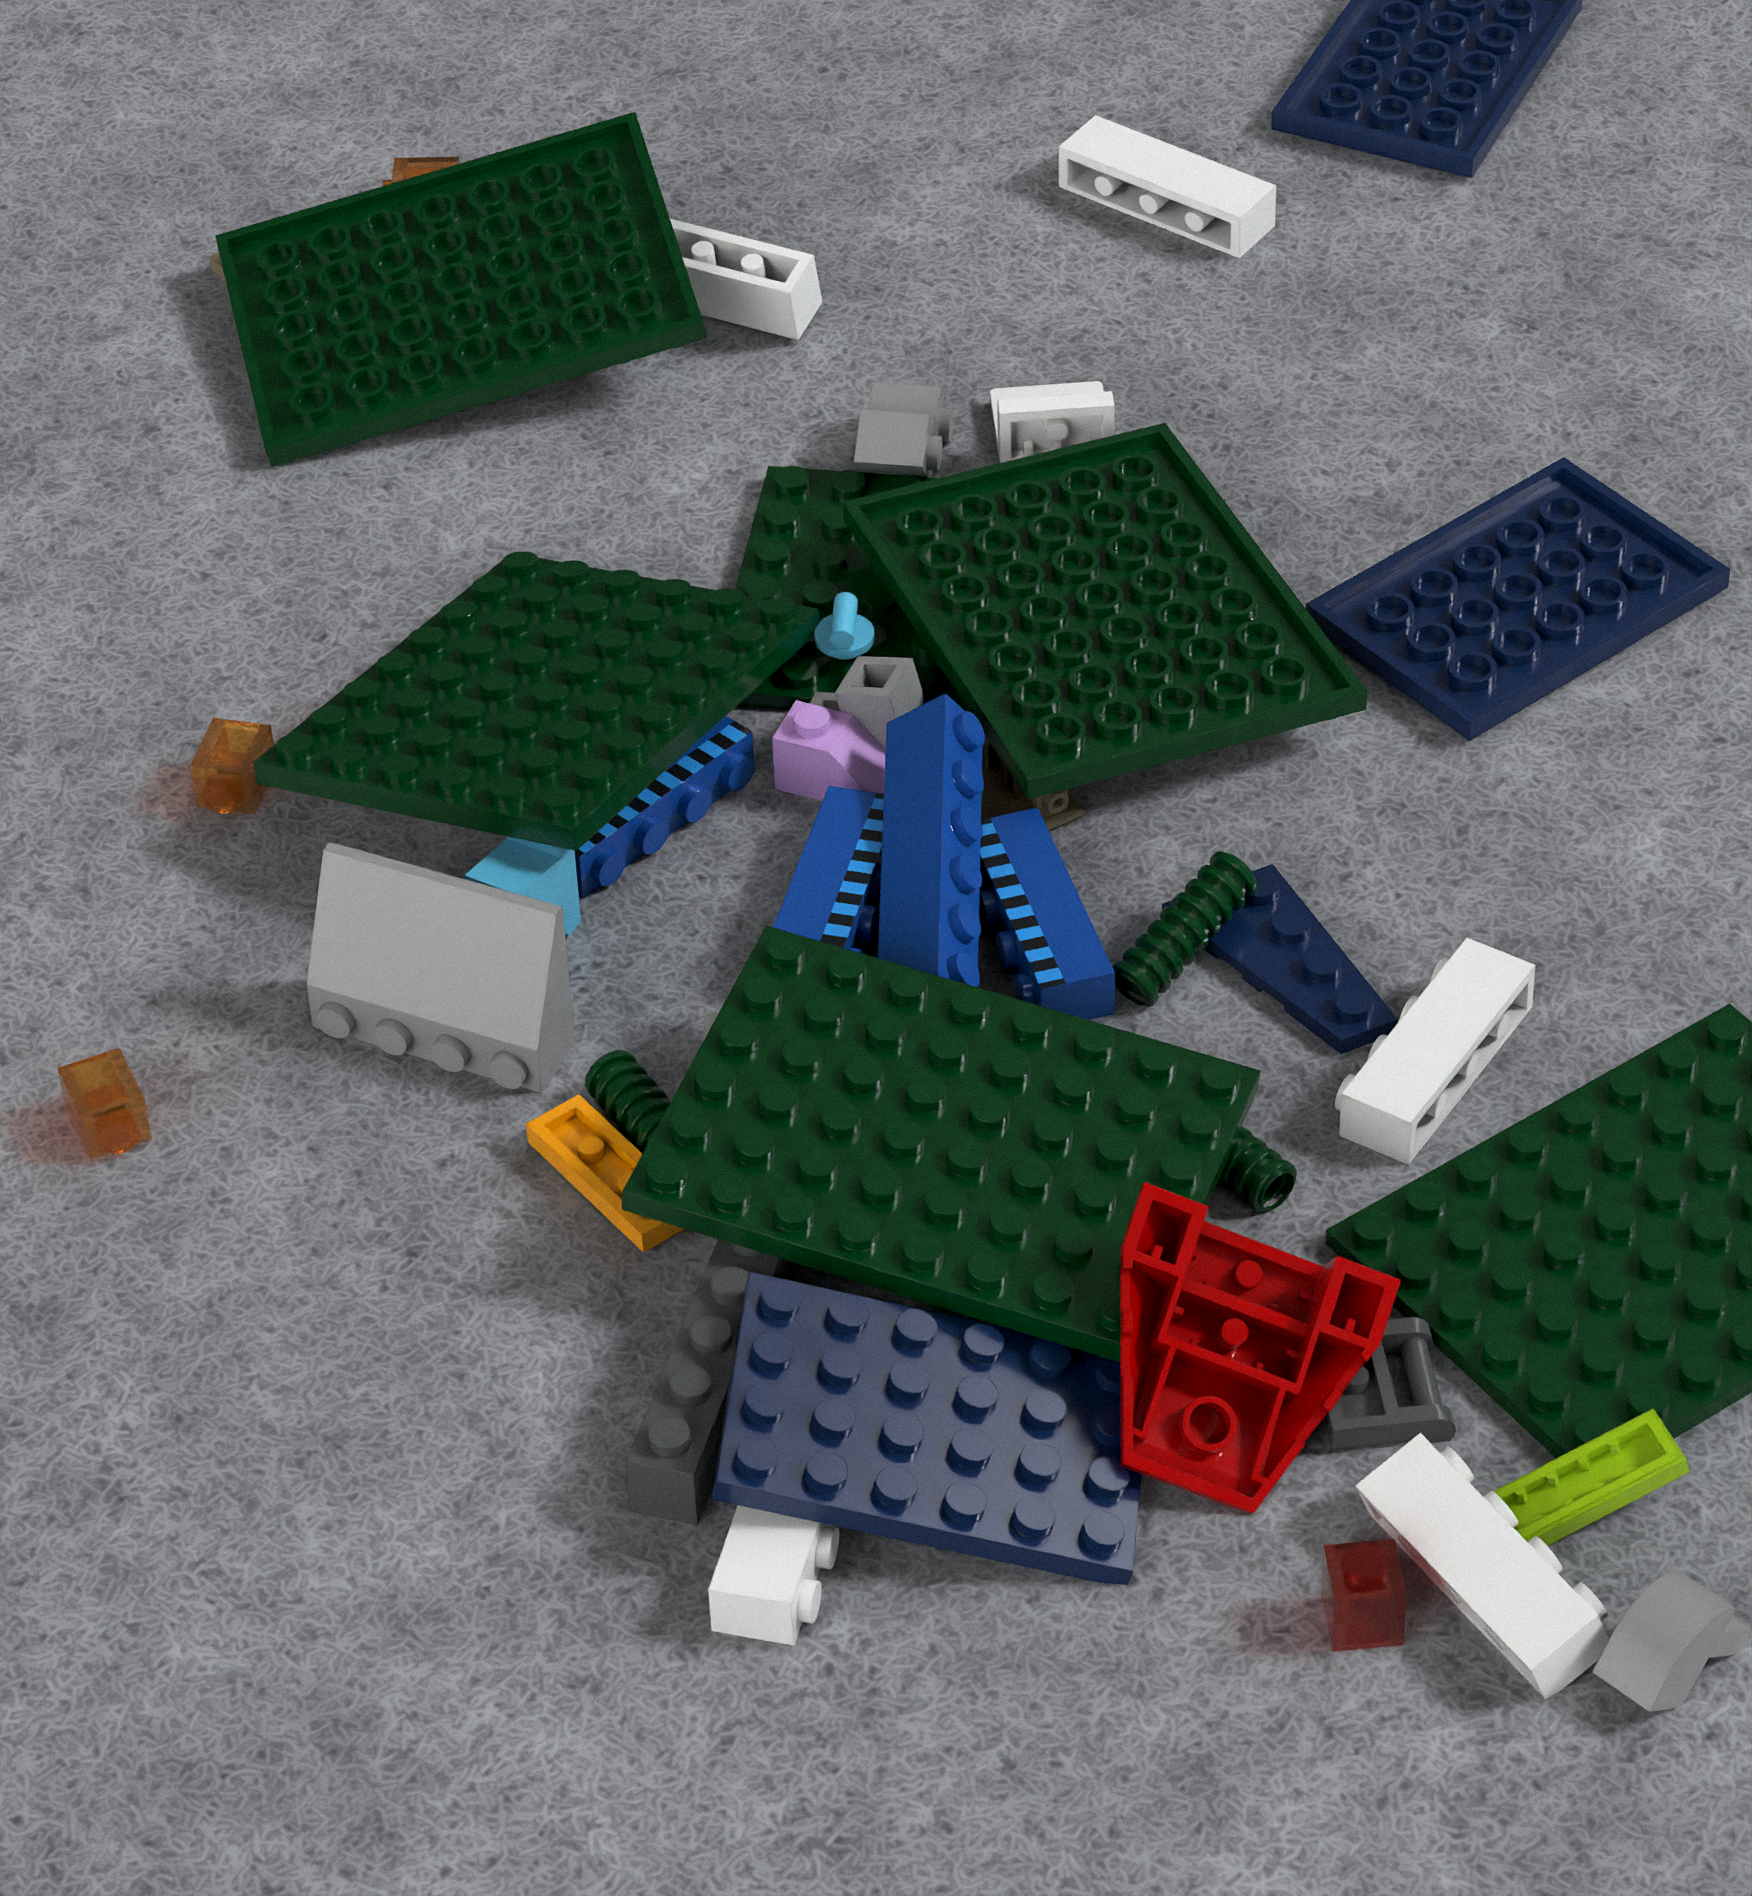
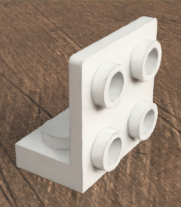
M1100 381L994 388L990 390V404L1000 463L1114 435L1115 405L1112 391L1104 392Z

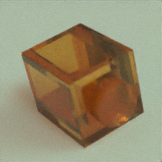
M213 717L190 764L197 807L209 808L220 814L239 812L255 815L268 786L256 784L253 762L274 746L271 725Z
M120 1048L57 1068L65 1110L89 1159L108 1153L122 1154L134 1148L138 1143L152 1139L145 1097Z

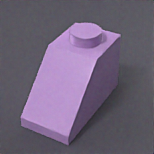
M796 700L772 737L775 789L821 801L824 799L828 786L884 794L886 748L853 714Z

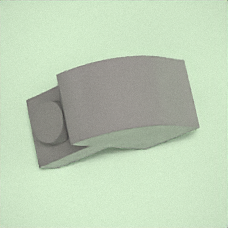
M858 656L836 692H816L810 704L853 714L886 748V723L923 705L924 699L912 658Z
M1673 1570L1651 1583L1632 1603L1616 1626L1592 1672L1649 1712L1675 1709L1686 1701L1708 1658L1736 1655L1746 1645L1752 1629L1732 1616L1735 1608L1729 1601L1705 1589L1679 1570Z

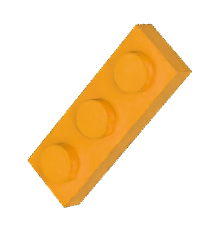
M581 1095L574 1096L526 1123L528 1143L643 1253L684 1230L674 1225L622 1210V1191L642 1153Z

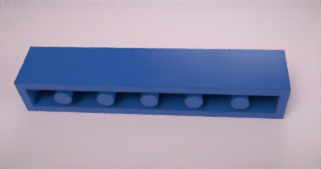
M945 693L886 723L878 958L978 987L980 983L978 941L981 934L979 893L982 885L980 844L983 836L981 795L984 789L982 746L985 742V734L977 717L973 713L963 710Z

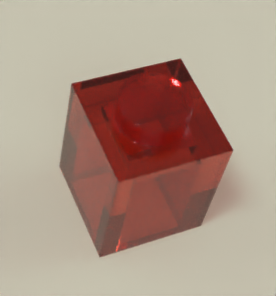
M1395 1539L1323 1545L1321 1598L1332 1652L1404 1645L1407 1592Z

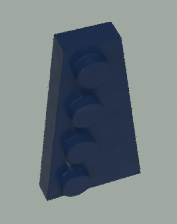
M1271 864L1252 871L1258 884L1256 893L1251 897H1245L1244 906L1240 910L1233 911V917L1229 923L1220 924L1221 930L1219 934L1214 938H1208L1209 942L1204 950L1216 959L1221 957L1242 973V979L1257 991L1261 992L1264 990L1284 1005L1286 1013L1340 1054L1373 1043L1382 1034L1388 1036L1398 1024L1397 1017L1276 867ZM1173 900L1163 903L1162 910L1167 906H1173Z

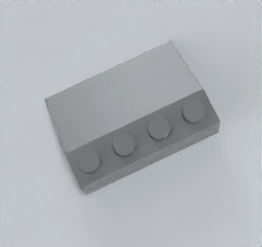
M329 841L323 849L307 977L312 1026L320 1028L325 1034L333 1038L342 1039L348 1036L375 1044L391 1055L410 1054L434 1061L439 1067L450 1072L465 1070L492 1078L497 1084L508 1089L523 1087L542 1093L575 1043L563 907Z

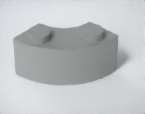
M873 382L868 409H861L854 456L856 470L862 473L903 474L917 477H930L933 470L939 471L942 460V442H951L954 424L953 409L945 408L941 387Z

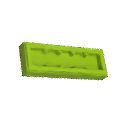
M1653 1408L1493 1492L1513 1512L1519 1523L1514 1529L1527 1542L1534 1536H1537L1549 1546L1689 1473L1690 1470L1686 1457Z

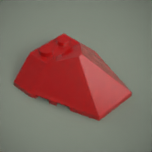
M1144 1182L1141 1185L1120 1247L1121 1466L1230 1508L1253 1514L1305 1445L1304 1443L1324 1416L1331 1411L1343 1395L1342 1392L1363 1364L1370 1359L1381 1344L1401 1280L1340 1256L1334 1257L1324 1266L1310 1262L1208 1223L1204 1220L1209 1206Z

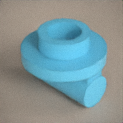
M849 592L837 594L834 598L833 614L822 619L814 631L817 648L822 653L836 659L848 660L860 656L872 647L875 640L872 623L867 618L857 614L858 599L854 594Z

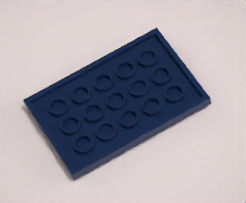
M1350 0L1273 109L1271 129L1472 178L1581 11L1582 0Z
M1563 457L1306 603V610L1328 639L1470 741L1725 590L1729 586L1730 569Z
M749 1272L743 1293L711 1500L1088 1581L1128 1585L1134 1569L1141 1474L1121 1466L1120 1362L1006 1327Z

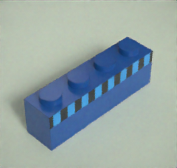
M725 716L593 837L575 851L579 896L584 899L601 885H612L619 879L624 868L645 853L653 854L657 852L669 835L688 821L691 823L699 821L707 813L710 805L729 791H739L744 788L755 773L752 731Z
M828 786L773 926L774 928L864 954L861 949L863 943H874L880 917L877 904L880 901L884 794Z
M1038 807L982 819L983 836L980 844L982 885L979 893V915L985 928L995 926L997 930L995 944L1002 968L1004 970L1014 968L1015 970L1014 988L1016 998L1087 1020L1115 1014V971Z

